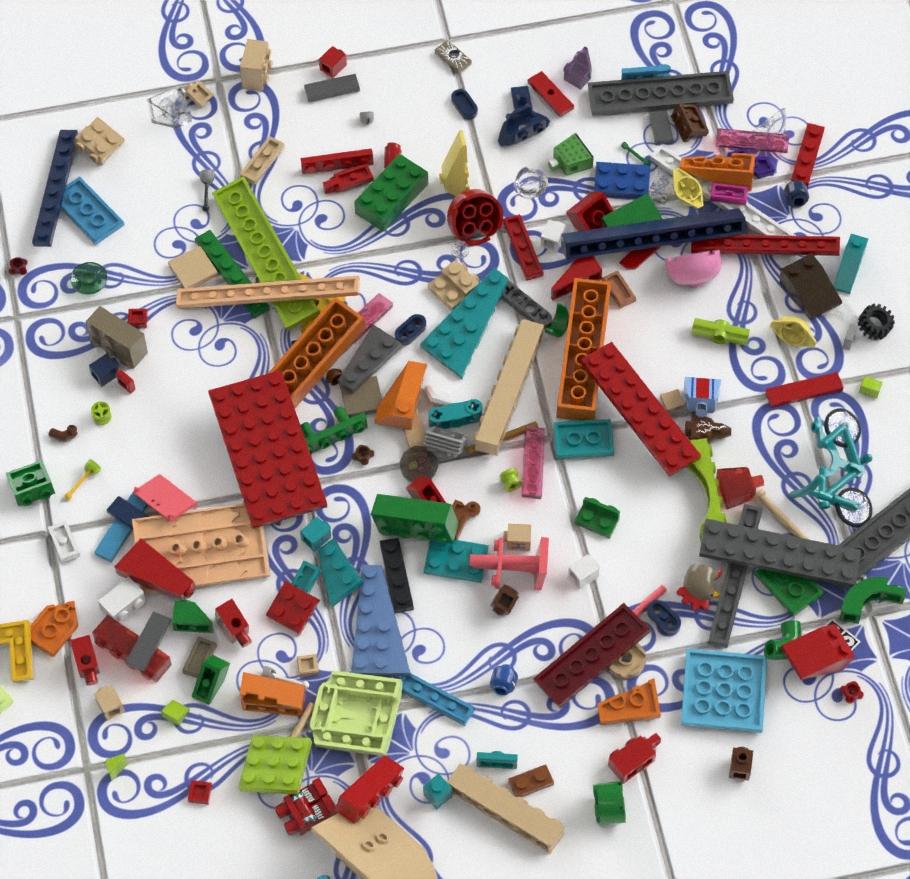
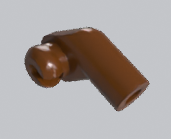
M69 425L65 431L51 428L48 436L65 442L77 436V427Z

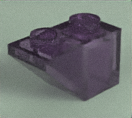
M585 46L581 51L576 52L573 60L570 63L568 62L563 69L564 80L580 90L591 79L592 73L588 48Z

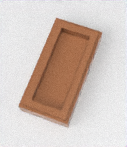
M618 270L602 277V281L611 282L610 295L620 309L636 302L635 295Z

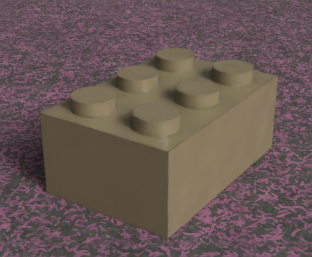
M99 306L86 320L91 344L95 347H101L109 356H115L123 365L135 368L148 354L144 333L105 308Z

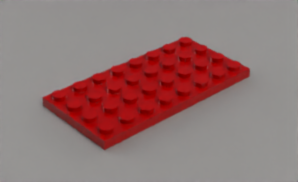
M282 370L208 390V395L253 529L327 508V501Z

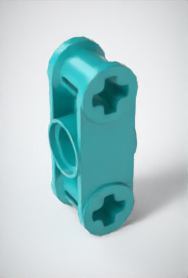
M471 399L432 408L428 413L429 427H438L439 423L440 428L450 429L478 423L482 416V403L477 399Z

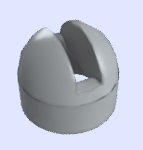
M374 112L359 113L360 121L363 124H366V120H368V124L373 122Z

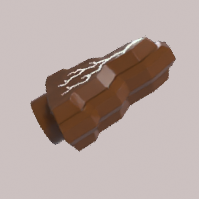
M692 412L691 421H686L685 435L690 437V440L707 438V442L710 443L713 439H723L731 436L732 428L723 423H715L710 417H698L696 412Z

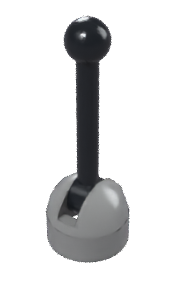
M209 169L200 171V180L205 184L204 205L202 206V210L205 212L209 210L208 186L214 181L215 176L214 171Z

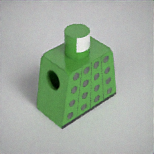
M574 133L554 147V159L548 161L551 171L561 168L563 173L568 176L593 168L594 156L579 136Z

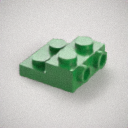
M42 460L6 473L18 507L22 505L29 506L33 501L39 499L46 500L55 494Z

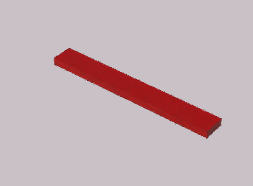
M735 235L691 242V253L705 251L712 253L714 250H720V254L809 255L812 253L819 256H840V237Z

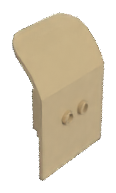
M378 807L375 809L371 808L368 815L364 819L360 818L355 824L338 813L311 828L313 833L336 852L335 856L361 879H438L435 868L425 849Z

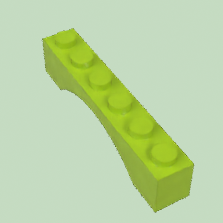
M707 438L690 440L701 454V458L687 466V468L695 474L705 489L709 508L705 520L711 519L726 522V515L721 512V507H723L722 496H718L717 492L719 490V481L714 477L716 466L715 462H711V457L713 456L712 446L708 445ZM705 520L700 527V542L702 541Z

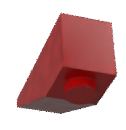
M594 256L578 258L572 263L551 288L552 301L573 292L574 278L602 280V268Z

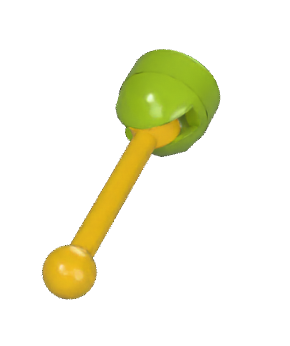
M92 459L87 461L84 466L85 474L70 492L65 493V499L70 500L72 498V494L88 475L94 476L101 470V467Z

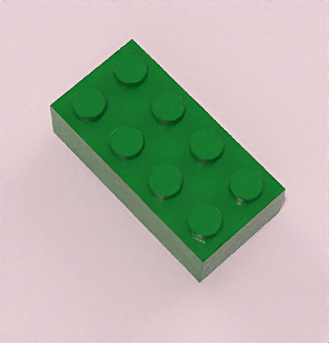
M399 154L354 201L355 214L384 232L429 184L428 171Z
M377 494L371 511V516L378 532L385 536L395 535L404 539L416 538L421 541L430 540L440 544H453L459 525L452 504Z

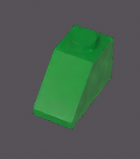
M190 600L175 601L172 618L174 631L214 632L212 621L195 602Z
M215 655L204 660L191 697L208 705L211 704L225 681L230 663Z

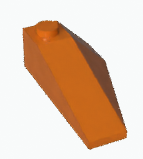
M732 153L731 157H722L720 154L715 155L711 159H707L704 156L681 158L680 169L713 183L746 186L748 191H752L756 154Z
M407 362L379 403L374 420L375 424L412 430L427 369L426 363Z

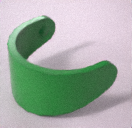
M557 303L553 322L550 328L545 329V333L559 338L566 332L569 313L564 304Z

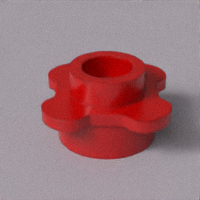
M855 681L840 687V693L845 696V701L849 704L853 703L856 699H862L864 696L860 686Z

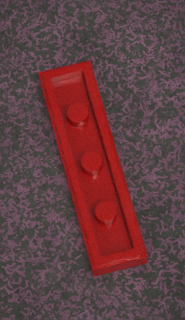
M521 215L504 218L503 225L525 280L528 281L542 277L544 272Z
M838 372L767 388L765 394L770 407L774 408L843 391L844 387Z

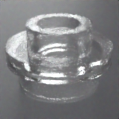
M456 241L451 246V254L455 258H465L469 254V247L464 241Z

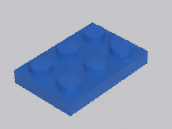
M596 161L594 192H604L605 196L637 199L649 193L650 165Z

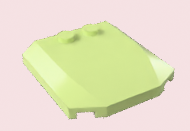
M333 671L327 682H323L319 687L310 721L316 747L377 756L386 755L389 750L402 696V680Z

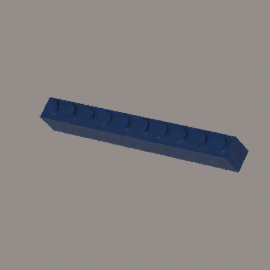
M737 208L561 234V251L566 260L742 235L746 234V220L744 214Z

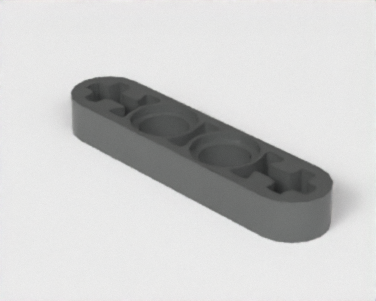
M509 281L501 299L527 320L543 324L544 330L550 328L552 324L551 314ZM518 295L521 297V300L516 302L511 297ZM527 306H532L535 308V310L533 312H527L525 308ZM540 318L543 319V320L546 318V319H547V322H546V321H542V322H541V321H540Z

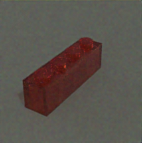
M106 615L92 632L94 643L102 649L105 647L116 659L121 658L125 663L140 637L109 615ZM157 648L146 671H139L147 680L152 679L158 682L172 665L170 656Z

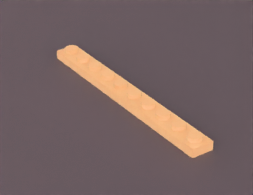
M359 276L183 288L177 289L176 306L178 309L359 296L360 278Z

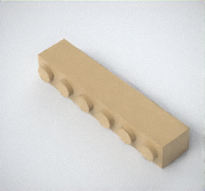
M460 763L447 781L452 787V794L550 854L564 835L565 827L558 819L549 818L540 808L531 807L525 799L513 796L507 788L495 785L489 777L480 776L469 765L464 766Z

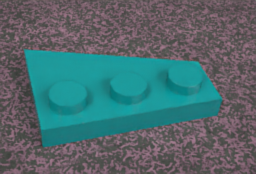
M332 538L318 549L330 605L334 607L363 585L364 581L338 542Z

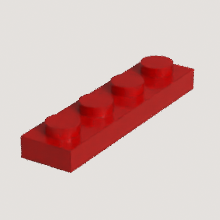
M807 123L791 181H802L808 188L825 127Z
M372 148L300 158L302 174L349 169L363 164L374 165Z

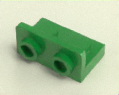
M584 497L583 505L575 519V524L610 539L620 520V511L612 505L607 506L600 503L595 498Z

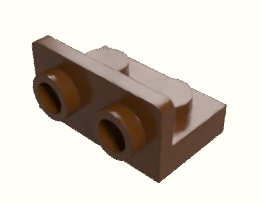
M678 104L671 114V118L683 142H688L691 136H707L710 132L696 104Z

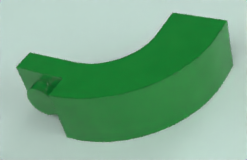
M887 577L864 579L854 585L846 594L839 620L859 624L862 608L873 600L903 604L907 589L899 585H887Z

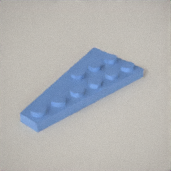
M362 565L361 578L364 584L360 586L351 673L372 676H412L382 565Z

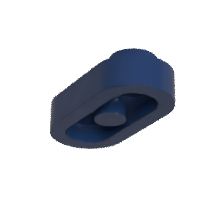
M420 314L410 316L395 330V339L402 342V345L410 344L425 331L427 326L426 318Z
M653 600L648 604V617L663 632L672 635L680 630V617L663 601ZM658 610L660 611V613L655 614L654 611ZM668 624H673L674 627H668Z

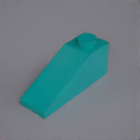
M850 234L833 284L837 291L847 294L851 293L867 248L868 238Z

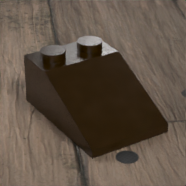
M812 253L780 269V284L811 320L842 304V300L823 266Z

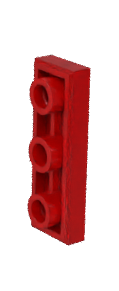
M543 71L528 79L527 83L559 117L574 109V104Z

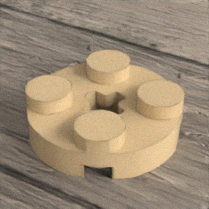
M639 643L624 654V657H630V662H622V657H620L608 668L614 676L619 677L621 680H628L638 676L643 671L646 664V655Z

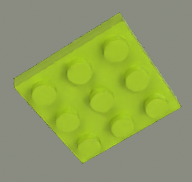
M252 735L238 785L239 790L244 792L299 795L312 745L311 738Z

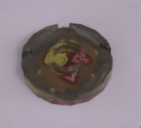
M413 446L402 454L400 471L408 482L412 483L419 476L430 479L435 476L438 469V460L433 452L426 449L427 447Z

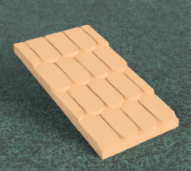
M245 504L187 511L172 522H169L161 515L132 519L135 544L142 538L191 578L195 583V587L236 581L241 582L271 576L264 526L252 528ZM140 585V588L144 592V594L159 593L143 585Z

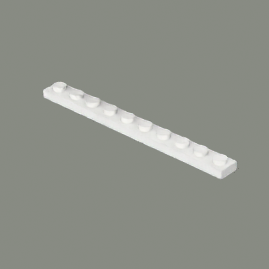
M660 145L650 155L652 162L673 175L674 169L680 168L681 157L663 145ZM691 175L700 183L702 195L710 200L712 182ZM711 201L723 210L739 208L745 216L746 226L760 235L796 236L749 203L739 205Z

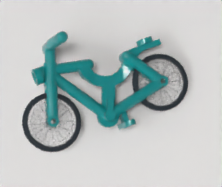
M837 408L830 411L825 418L824 429L826 435L823 432L821 417L815 418L811 423V431L816 433L817 447L819 449H827L831 455L832 463L827 469L825 466H821L819 474L811 483L800 490L791 491L790 497L799 498L807 494L814 496L818 499L819 509H828L831 507L830 505H833L839 518L845 524L851 527H861L872 517L873 508L869 497L857 488H846L838 495H835V493L853 478L862 477L865 473L864 465L871 462L873 457L872 454H866L862 457L858 456L855 444L861 436L859 420L852 412ZM835 445L843 447L847 460L840 458ZM838 468L848 472L826 490L827 478L836 473Z

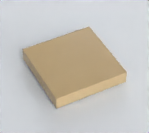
M201 246L168 261L169 267L183 288H194L218 276L217 270Z

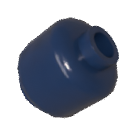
M791 181L785 186L784 195L789 206L798 208L808 202L809 193L804 182Z

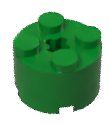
M622 781L593 785L597 824L626 823Z

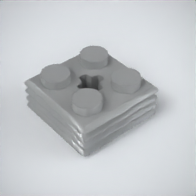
M436 426L431 427L425 432L427 435H425L423 445L427 447L428 451H444L446 456L455 458L456 455L465 450L467 435Z

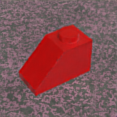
M419 476L406 487V490L413 499L446 503L430 478Z

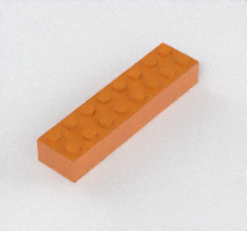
M574 278L556 418L580 421L595 420L599 386L580 361L581 358L604 346L611 282Z

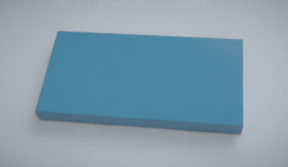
M80 176L66 185L61 210L95 245L125 225L124 221Z

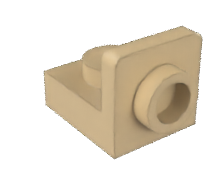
M199 80L195 84L191 82L184 89L186 93L183 95L185 99L189 97L199 108L213 96Z

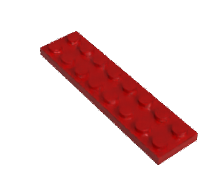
M613 342L581 358L580 363L669 477L701 458L698 450Z

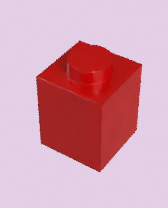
M334 46L329 48L319 58L320 70L332 78L347 65L346 54Z

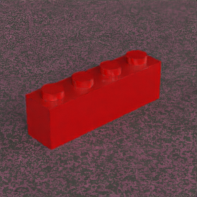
M384 755L339 796L335 811L354 824L360 818L364 819L371 808L375 809L383 797L387 798L394 787L397 788L401 784L404 767Z

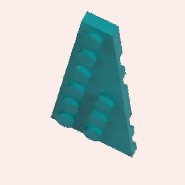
M494 268L420 343V347L463 379L465 370L470 364L475 349H477L488 326V322L495 312V307L509 282L508 277Z

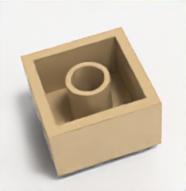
M247 39L240 64L243 89L263 91L264 86L268 85V71L272 70L273 60H270L272 50L269 49L267 41Z

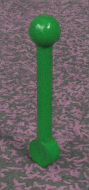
M623 142L621 144V147L623 149H627L629 152H631L634 156L641 160L644 163V165H651V162L649 160H645L643 157H641L638 153L631 149L626 142Z

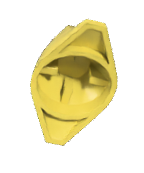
M680 168L674 169L673 185L677 199L686 207L691 206L696 209L703 207L700 183Z
M782 316L780 320H773L769 326L785 343L791 346L814 348L817 343L811 333L810 326L800 318Z

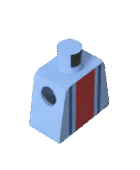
M685 377L683 394L687 410L689 412H696L698 417H705L707 413H714L719 398L721 379Z

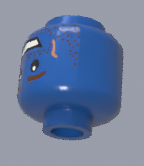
M503 664L502 666H497L492 672L490 686L496 694L508 695L515 689L518 674L511 665Z

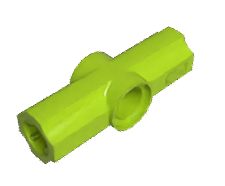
M695 318L691 334L711 338L717 344L730 342L746 346L750 329L732 326L728 321L722 319L713 322Z

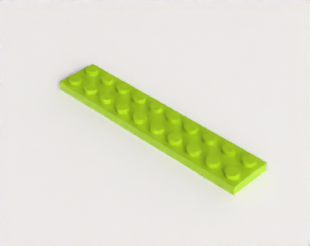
M244 176L212 192L261 283L302 280ZM313 299L272 302L287 331L320 314Z

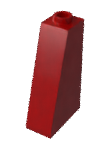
M142 538L114 566L115 572L119 576L124 578L130 577L135 583L178 601L185 600L186 598L189 599L195 592L194 581Z

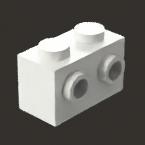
M127 577L98 600L100 610L116 625L119 622L125 621L135 609L141 608L146 599L144 592L130 577Z

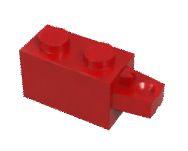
M655 733L649 738L642 737L641 735L636 739L631 738L626 742L625 747L621 750L616 749L609 755L608 767L623 784L655 761V747L661 743L660 736Z

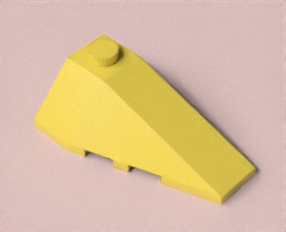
M459 130L441 165L442 173H439L440 184H444L445 191L454 196L470 189L467 179L469 178L467 147L463 130Z

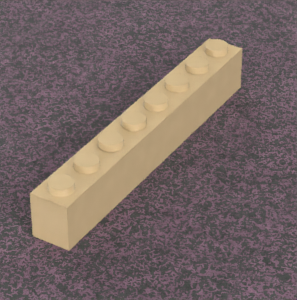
M522 319L520 326H516L514 332L516 337L510 341L509 355H505L503 360L504 368L498 372V383L492 387L491 400H487L485 406L486 414L481 416L479 421L480 429L474 433L473 442H475V450L495 456L498 455L543 338V324Z

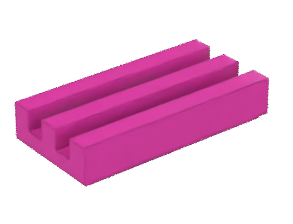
M712 182L710 201L746 205L748 187Z

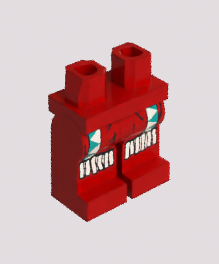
M319 777L313 780L312 784L300 789L299 795L288 794L284 796L283 802L275 807V812L279 819L288 815L292 819L284 823V828L288 835L297 832L303 835L306 831H310L313 826L338 814L335 811L336 806L333 800L328 795Z

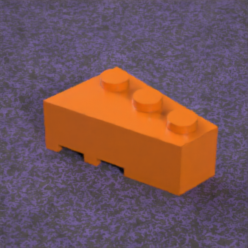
M243 672L239 695L242 710L302 716L306 692L305 686L297 683L284 682Z

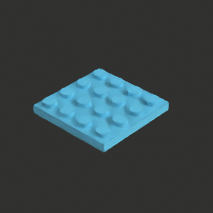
M687 648L681 725L762 733L767 658L763 655Z

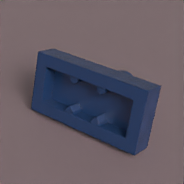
M511 87L514 110L523 108L526 104H529L532 108L529 87Z

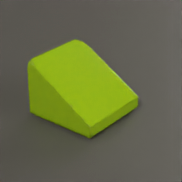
M865 376L859 393L877 398L883 382Z
M172 700L162 709L161 714L163 718L180 726L190 709Z
M125 754L105 760L111 781L128 765Z

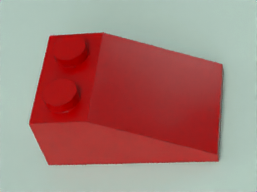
M836 624L820 627L781 646L782 651L800 680L842 671L856 657Z

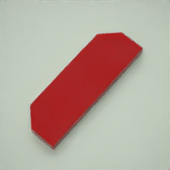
M661 246L632 250L619 264L627 270H636Z

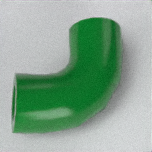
M791 620L781 623V640H768L765 644L764 654L767 659H787L781 646L802 636L800 621Z

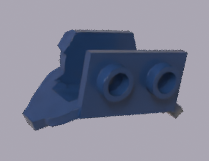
M526 104L525 107L517 108L512 113L506 114V121L503 122L498 143L500 146L516 145L544 131L549 126L550 120L548 117L532 111L530 105ZM520 125H527L526 127L519 129Z

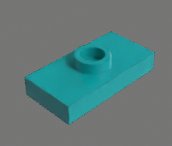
M303 560L291 584L310 594L322 569Z
M493 751L491 753L477 752V767L517 769L518 754H504L501 751Z

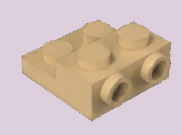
M97 116L89 126H86L75 137L74 144L78 150L84 151L89 155L93 162L102 166L124 143L125 139Z
M454 260L441 270V275L428 284V289L452 311L480 283V279L474 273L471 275L463 262L458 263Z

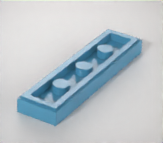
M133 492L127 502L142 512L148 507ZM116 518L94 551L95 555L112 563L132 532V529Z
M412 673V676H401L402 693L466 726L475 711L474 706Z

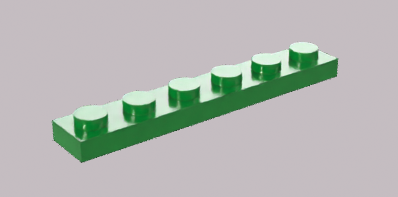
M211 230L195 238V243L201 246L213 266L228 285L251 284V281ZM267 302L243 304L254 319L270 310Z

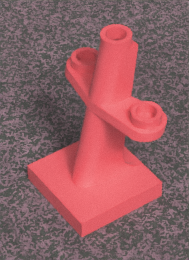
M541 537L536 556L503 555V538L495 539L494 551H497V555L470 554L469 566H473L474 569L496 570V575H492L491 586L495 587V589L500 587L501 570L532 573L534 575V590H542L547 575L549 538Z

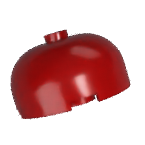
M469 189L463 191L452 200L448 208V226L451 232L463 243L473 246L490 241L489 237L494 235L498 229L500 230L503 223L502 206L494 196L484 190ZM476 228L481 233L488 234L480 240H471L462 235L463 233L465 236H472Z

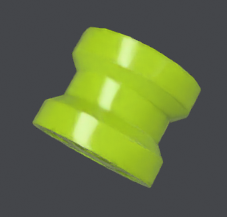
M103 401L92 405L91 414L93 421L97 425L108 424L112 418L109 405Z
M514 468L507 469L499 475L500 481L504 483L503 488L506 492L515 491L522 486V481L518 478V471Z

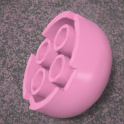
M714 250L712 254L709 251L676 256L675 260H673V257L665 258L666 270L670 279L680 285H691L692 288L701 287L703 282L713 280L719 274L722 266L720 250Z

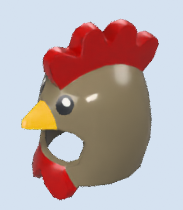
M702 564L690 565L684 577L683 587L676 591L678 596H682L681 602L684 605L691 604V610L693 611L698 610L699 607L704 611L708 610L709 600L720 596L714 590L713 582L720 578L722 569L716 571Z

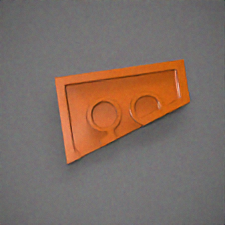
M655 679L648 680L647 683L641 686L637 685L631 688L630 691L617 694L597 703L600 725L660 718L661 713Z

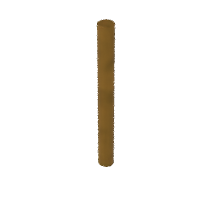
M535 421L506 432L503 441L538 429L537 422ZM475 444L465 447L467 454L478 451L475 450Z

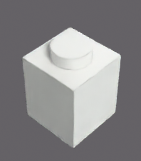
M549 219L541 235L540 247L558 252L561 246V234L565 233L566 225Z
M587 554L569 565L568 575L577 587L581 589L599 577L600 566L595 559H592Z

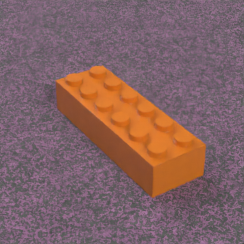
M336 297L269 371V373L282 370L294 408L300 404L366 328L364 317Z

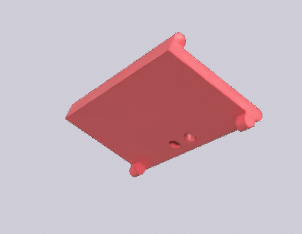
M158 474L139 488L134 487L133 494L169 522H172L191 508H197L195 500L161 474Z

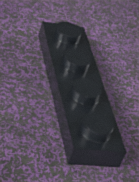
M399 537L379 541L394 613L414 610Z

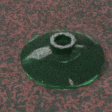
M85 262L78 265L70 276L72 287L82 294L99 292L104 288L108 279L105 268L95 262Z

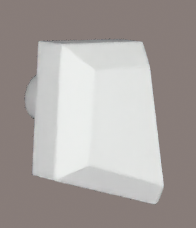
M430 385L425 386L424 391L429 399L436 403L435 407L446 406L451 403L449 393Z

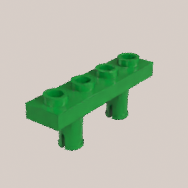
M342 406L337 407L333 412L339 424L317 434L314 433L309 422L302 423L301 428L310 455L320 449L328 448L337 441H343L348 436L363 432L368 428L367 417L364 412L349 418Z

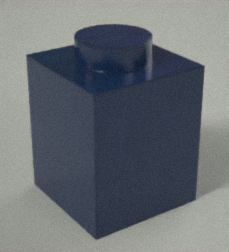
M108 353L89 364L91 376L101 387L116 378V372L119 371L120 367L118 361L115 358H111Z

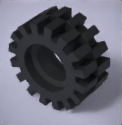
M875 303L871 306L868 305L858 318V326H861L859 330H864L863 335L866 336L868 334L869 339H872V337H874V340L883 339L889 334L895 324V320H893L894 315H890L891 310L886 311L887 307L881 308V304L877 306ZM870 317H875L879 319L882 323V326L880 327L874 325L871 322Z

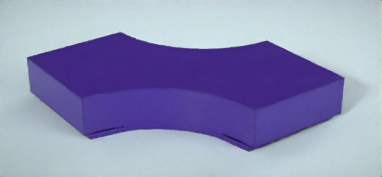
M745 148L727 153V157H731L732 153H750ZM767 156L755 158L754 175L757 179L774 175L775 170Z

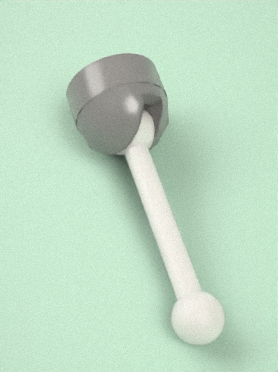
M264 666L263 677L297 683L305 686V689L309 688L307 681L300 682L278 676L273 668Z

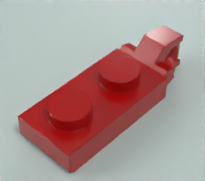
M363 164L333 174L330 180L323 182V190L325 194L333 193L334 191L336 193L373 182L374 177L368 165Z

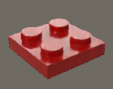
M285 581L267 611L266 616L301 635L320 600Z

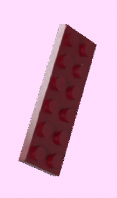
M623 603L535 676L533 680L561 708L651 632L650 628Z

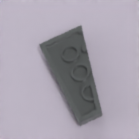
M373 324L338 379V384L353 394L402 348V342Z

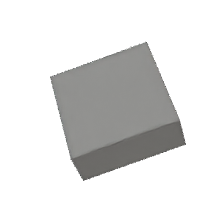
M849 325L843 349L850 350L857 325Z

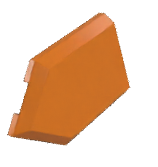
M69 601L60 605H47L30 625L31 644L54 657L78 628L75 601Z

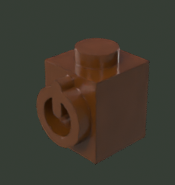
M504 584L503 587L499 588L490 604L493 607L492 611L500 616L510 614L519 598L517 596L519 592Z
M733 747L729 778L749 781L754 750H749L747 747Z

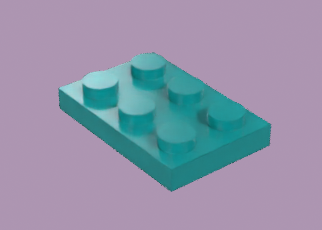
M611 419L554 422L557 459L614 456Z
M454 540L453 544H440L436 541H430L424 574L482 583L485 569H474L473 566H469L470 554L487 555L489 545Z

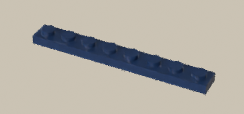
M78 130L59 131L32 239V244L35 247L52 246L76 148L74 140L79 134Z

